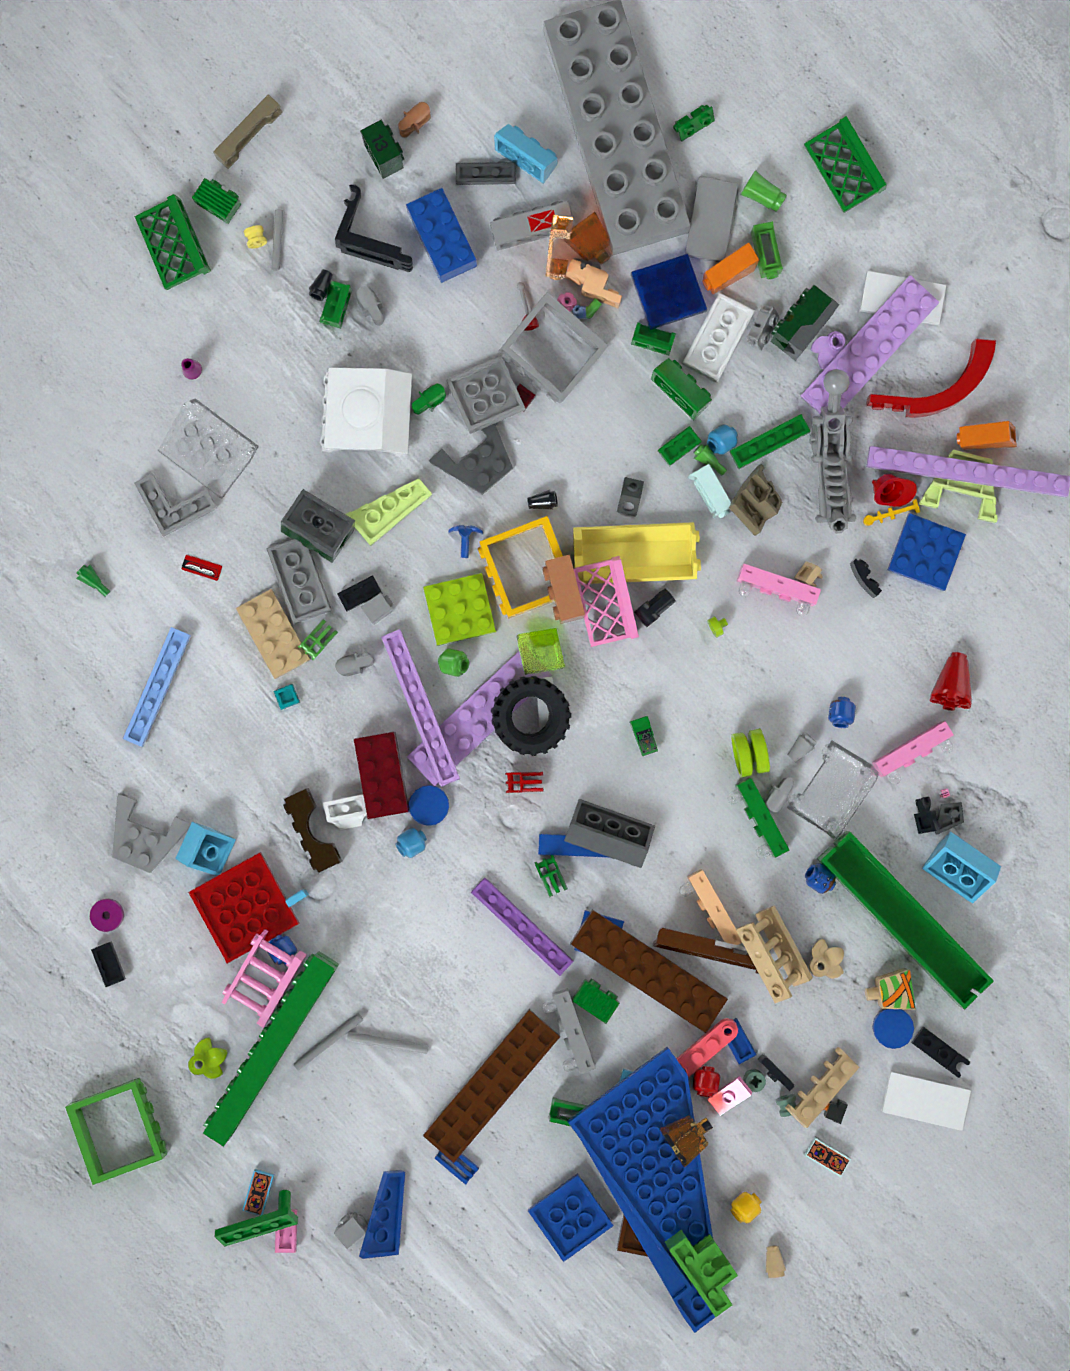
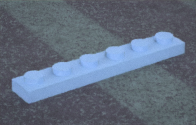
M173 627L170 628L125 732L124 740L141 747L144 746L191 635Z

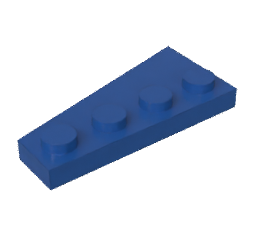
M402 1170L383 1172L359 1257L362 1259L399 1255L405 1172Z

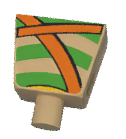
M907 968L875 977L876 987L865 988L866 1000H878L879 1007L883 1009H916L911 974Z

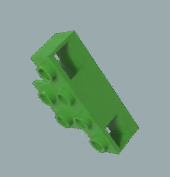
M682 1230L665 1241L669 1251L715 1317L732 1306L722 1287L738 1275L710 1234L694 1246H692Z

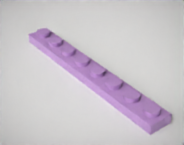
M399 629L382 636L381 638L440 786L443 787L460 780L402 631Z

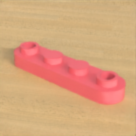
M729 1018L722 1019L676 1058L682 1068L685 1069L688 1078L737 1036L738 1027L736 1022ZM730 1028L731 1032L725 1033L724 1030Z

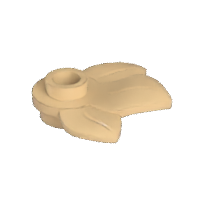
M824 939L817 941L811 951L813 959L809 963L810 972L816 977L827 976L831 979L840 977L844 973L841 966H839L844 958V950L839 947L828 948ZM818 963L822 964V970L818 969Z

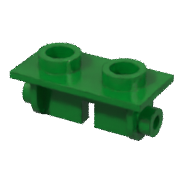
M707 104L705 106L701 105L690 113L692 119L686 115L675 121L673 129L676 133L679 132L681 142L715 121L712 106L709 107Z

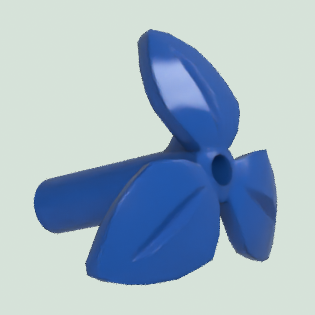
M457 525L448 530L449 533L458 531L461 536V558H469V535L472 532H478L483 535V531L471 525Z

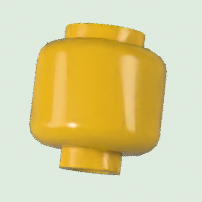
M743 1192L731 1202L732 1209L730 1211L738 1222L750 1223L761 1213V1200L755 1193Z

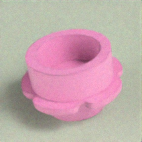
M569 292L559 295L557 299L569 312L577 305L576 298Z

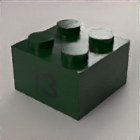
M381 119L360 130L364 146L382 179L404 168L402 161L405 159L402 154V148L398 142L395 143L393 132L388 124L384 125Z

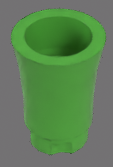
M756 170L740 194L762 204L768 209L771 208L775 212L778 211L787 196L781 192V189L766 180Z

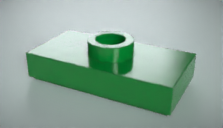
M689 426L659 448L658 452L670 467L701 444L702 441L691 426Z

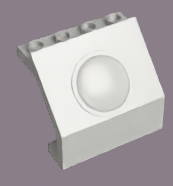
M328 368V372H326L324 377L325 395L323 397L324 413L321 420L323 425L320 439L322 445L321 452L372 450L390 452V455L393 456L408 454L412 374L378 368Z

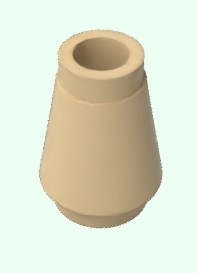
M779 1246L766 1247V1273H768V1278L785 1276L784 1271H786Z

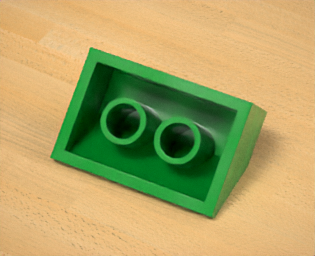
M668 358L653 370L651 380L694 421L710 405L712 401L710 398L711 394L705 388L701 389L696 384L697 381L692 375H686L681 370L682 366L676 360L672 361Z

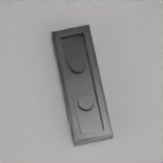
M515 162L456 163V185L516 184Z

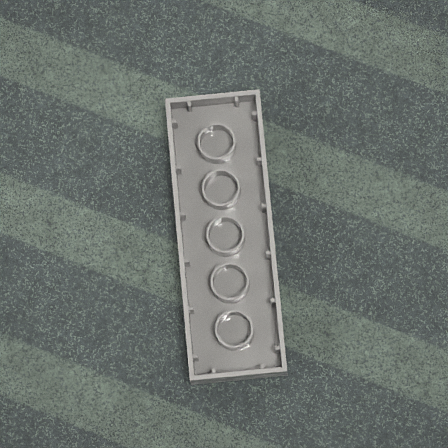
M613 0L545 20L543 32L612 256L689 233L690 222L621 0Z

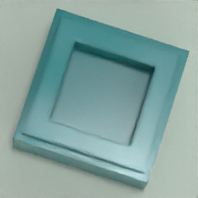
M293 684L273 691L281 710L300 703Z

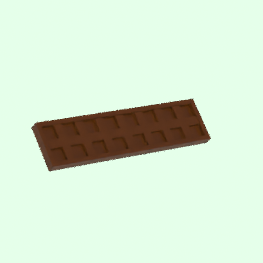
M593 909L570 942V945L704 1033L708 1031L728 1000L727 997Z
M529 1009L426 1130L423 1137L454 1163L557 1042L560 1035Z

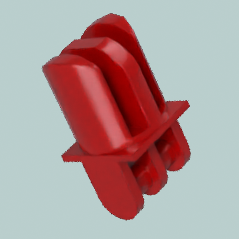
M543 771L505 773L507 775L505 783L508 784L506 793L544 792V788H523V784H542V780H523V776H543ZM513 775H520V781H514ZM514 784H520V790H514Z

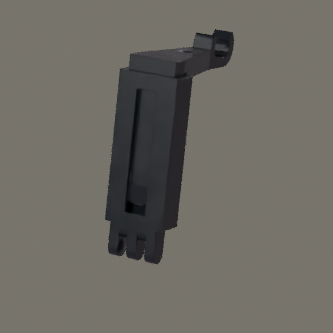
M349 185L350 191L356 192V196L352 201L344 200L347 209L335 236L336 248L341 249V253L396 270L400 269L411 272L413 270L412 257L402 254L401 247L350 232L361 198V190L357 185Z

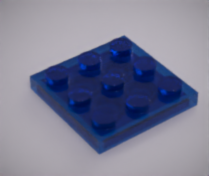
M688 254L631 272L630 275L650 330L707 312V307Z

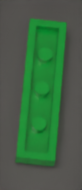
M802 414L730 450V454L737 468L741 469L809 434L811 431Z

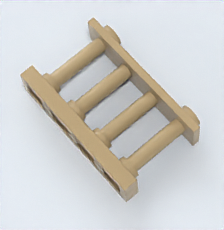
M774 905L755 914L759 921L756 925L752 922L737 928L736 931L774 1003H778L792 997L789 990L791 985L793 987L809 982L813 977ZM762 930H764L768 938L766 943H764L759 934ZM772 948L778 956L775 962L769 952ZM782 966L788 975L785 980L779 971Z

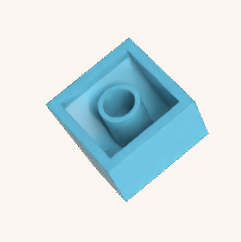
M192 822L175 859L187 867L218 876L224 868L236 839L210 827Z

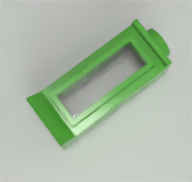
M773 221L753 225L751 236L755 253L759 258L758 268L760 277H767V279L777 278L781 274L783 267Z

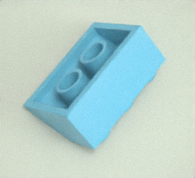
M507 124L494 135L495 151L511 162H515V165L543 184L557 166L558 158L556 154L550 149L545 150L536 139L525 136L524 132L517 126L512 127L510 124Z
M950 832L939 842L922 869L973 904L996 883L1001 866Z

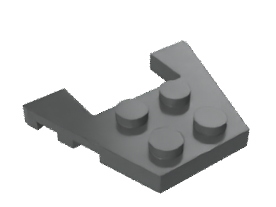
M495 424L481 429L487 439L459 463L455 464L443 449L434 455L429 462L483 495L513 470Z

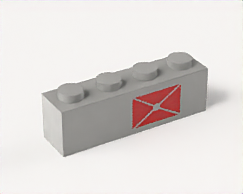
M556 201L548 207L537 206L532 211L525 213L524 211H519L511 217H497L490 222L496 250L499 251L573 231L574 222L568 201Z

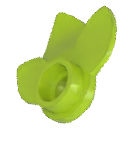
M209 1037L204 1038L195 1046L194 1056L190 1058L188 1068L194 1075L203 1074L209 1079L218 1078L223 1075L219 1065L224 1062L228 1052L222 1048H212L211 1039ZM196 1061L202 1062L203 1065L200 1069L195 1068Z

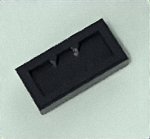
M372 575L337 593L346 612L371 600L379 593H383Z
M112 941L91 949L105 988L126 979Z
M765 1054L758 1058L759 1062L768 1070L766 1074L774 1082L780 1081L789 1091L795 1087L794 1083Z

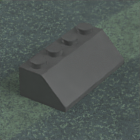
M579 799L564 841L642 868L650 847L655 825Z

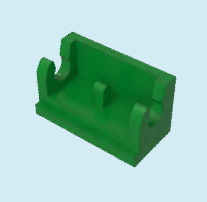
M335 281L331 282L319 320L320 323L341 329L352 294L350 285Z
M637 322L631 345L669 356L676 333H669Z

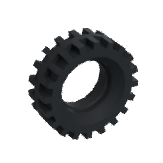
M523 676L516 681L511 680L509 685L500 689L501 692L498 697L495 696L494 707L491 708L492 725L496 735L512 751H516L521 755L530 754L531 756H537L539 753L546 754L548 753L547 750L557 748V743L561 739H565V732L567 729H570V705L564 693L548 680L536 676ZM526 697H537L543 700L549 711L545 727L533 734L519 731L514 726L512 720V711L515 705Z

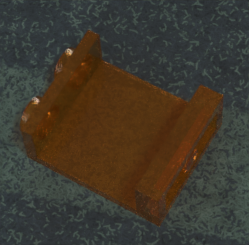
M553 215L545 274L546 277H550L553 280L566 278L568 260L553 258L555 238L570 240L573 226V218Z

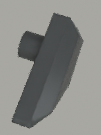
M962 802L940 805L938 814L940 830L935 831L936 835L964 823Z

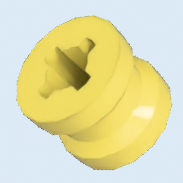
M261 225L251 226L243 231L248 239V248H259L267 244L266 237L263 236L264 229Z

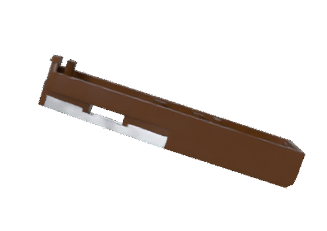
M661 928L657 939L653 941V947L756 970L755 974H759L746 948L666 928ZM734 949L747 952V954L742 955L733 952Z

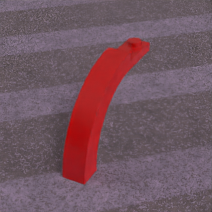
M975 339L971 343L969 360L961 377L954 385L943 392L920 398L870 394L867 397L866 406L872 407L873 410L892 408L894 412H903L905 409V417L908 418L938 414L955 406L967 397L983 380L994 356L996 340Z

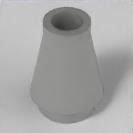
M804 732L803 735H799L787 755L797 762L815 749L814 746L817 742Z

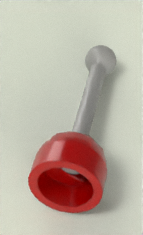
M519 282L517 289L520 290L526 313L523 318L524 320L529 314V309L524 293L525 285ZM536 317L533 318L524 331L534 330L539 327Z

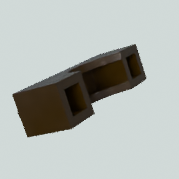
M309 788L285 798L284 809L288 815L291 814L294 820L292 826L295 832L300 833L303 839L300 843L305 852L308 851L311 859H309V863L312 869L320 873L343 862L334 843L321 842L311 833L309 819L317 805Z

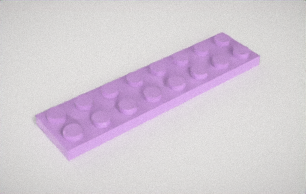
M911 275L908 276L800 396L821 414V407H827L829 393L825 390L823 383L825 375L834 369L843 370L849 376L850 382L847 391L841 394L840 406L844 408L940 302Z
M525 646L440 725L455 766L495 730L491 721V708L494 707L495 696L498 697L502 687L505 688L511 680L516 681L523 676H536L541 679L552 676ZM526 697V698L521 699V700L515 705V707H514L512 713H513L520 705H522L529 697ZM422 742L407 758L433 786H436L439 781Z

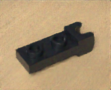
M925 1027L921 1028L911 1042L958 1078L961 1077V1073L957 1071L956 1065L960 1062L966 1065L970 1064L968 1059Z

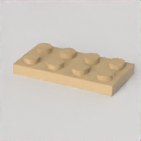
M272 589L236 608L274 679L311 660L309 655L305 654L306 651L302 647H298L301 641Z

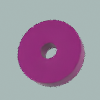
M113 899L100 900L90 910L91 924L102 932L115 930L121 925L124 918L122 906ZM105 911H106V912H109V914H110L109 919H106V918L104 917V912H105Z

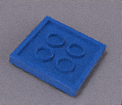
M909 513L887 570L945 591L966 534Z
M578 1173L528 1209L529 1214L563 1262L614 1226Z

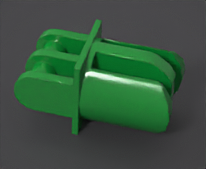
M436 383L422 393L419 391L420 398L412 403L413 412L419 415L428 408L433 412L432 409L446 399L444 387Z
M553 854L551 858H543V861L539 863L537 861L534 862L549 897H552L553 893L546 877L550 878L556 894L560 892L553 875L555 873L564 891L568 890ZM554 863L556 868L550 870L548 865ZM546 867L548 872L542 874L540 869Z

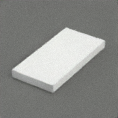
M867 271L859 312L875 314L907 278ZM916 280L940 302L921 323L938 326L942 314L946 285Z
M719 292L682 364L718 382L755 310Z
M890 1071L881 1111L962 1131L971 1090Z

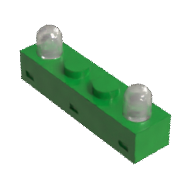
M747 778L736 784L737 790L729 793L727 799L731 804H736L743 800L746 805L744 811L748 819H753L756 824L753 828L757 836H762L765 842L764 845L757 848L756 855L759 858H765L769 855L776 858L790 851L752 778Z

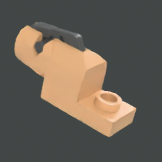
M577 258L571 259L566 278L578 285L583 284L581 295L591 299L595 298L599 302L619 308L622 296L616 290H605L609 274L601 270L600 263Z

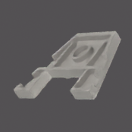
M119 793L117 796L112 858L151 873L188 831L191 823L174 817L167 836L130 821L129 818L137 800Z

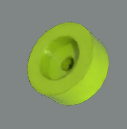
M714 616L707 620L716 638L724 634L722 628L728 625L725 618L718 621Z

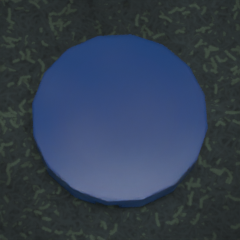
M431 785L422 786L415 790L410 797L409 811L413 819L419 824L426 826L436 825L443 821L448 814L449 799L439 787Z
M884 1009L875 1016L872 1029L879 1043L887 1048L896 1049L905 1046L912 1039L914 1024L909 1014L902 1009Z

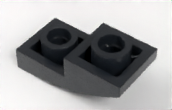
M862 559L852 560L850 566L858 583L872 598L877 597L882 590L879 588L878 582L872 578H866L871 573V570L868 569L869 565Z

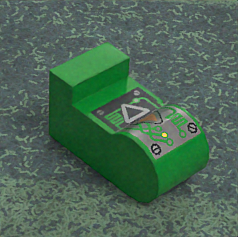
M648 716L629 721L641 755L646 756L658 752Z

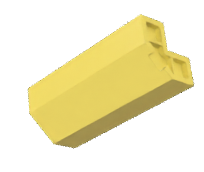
M694 522L574 527V568L620 556L626 582L697 579V571H701V560L696 557V543L700 540L699 530H695ZM610 566L600 567L597 574L607 579L611 573ZM587 571L578 572L579 580L587 584L592 574ZM595 576L590 584L604 583V581Z

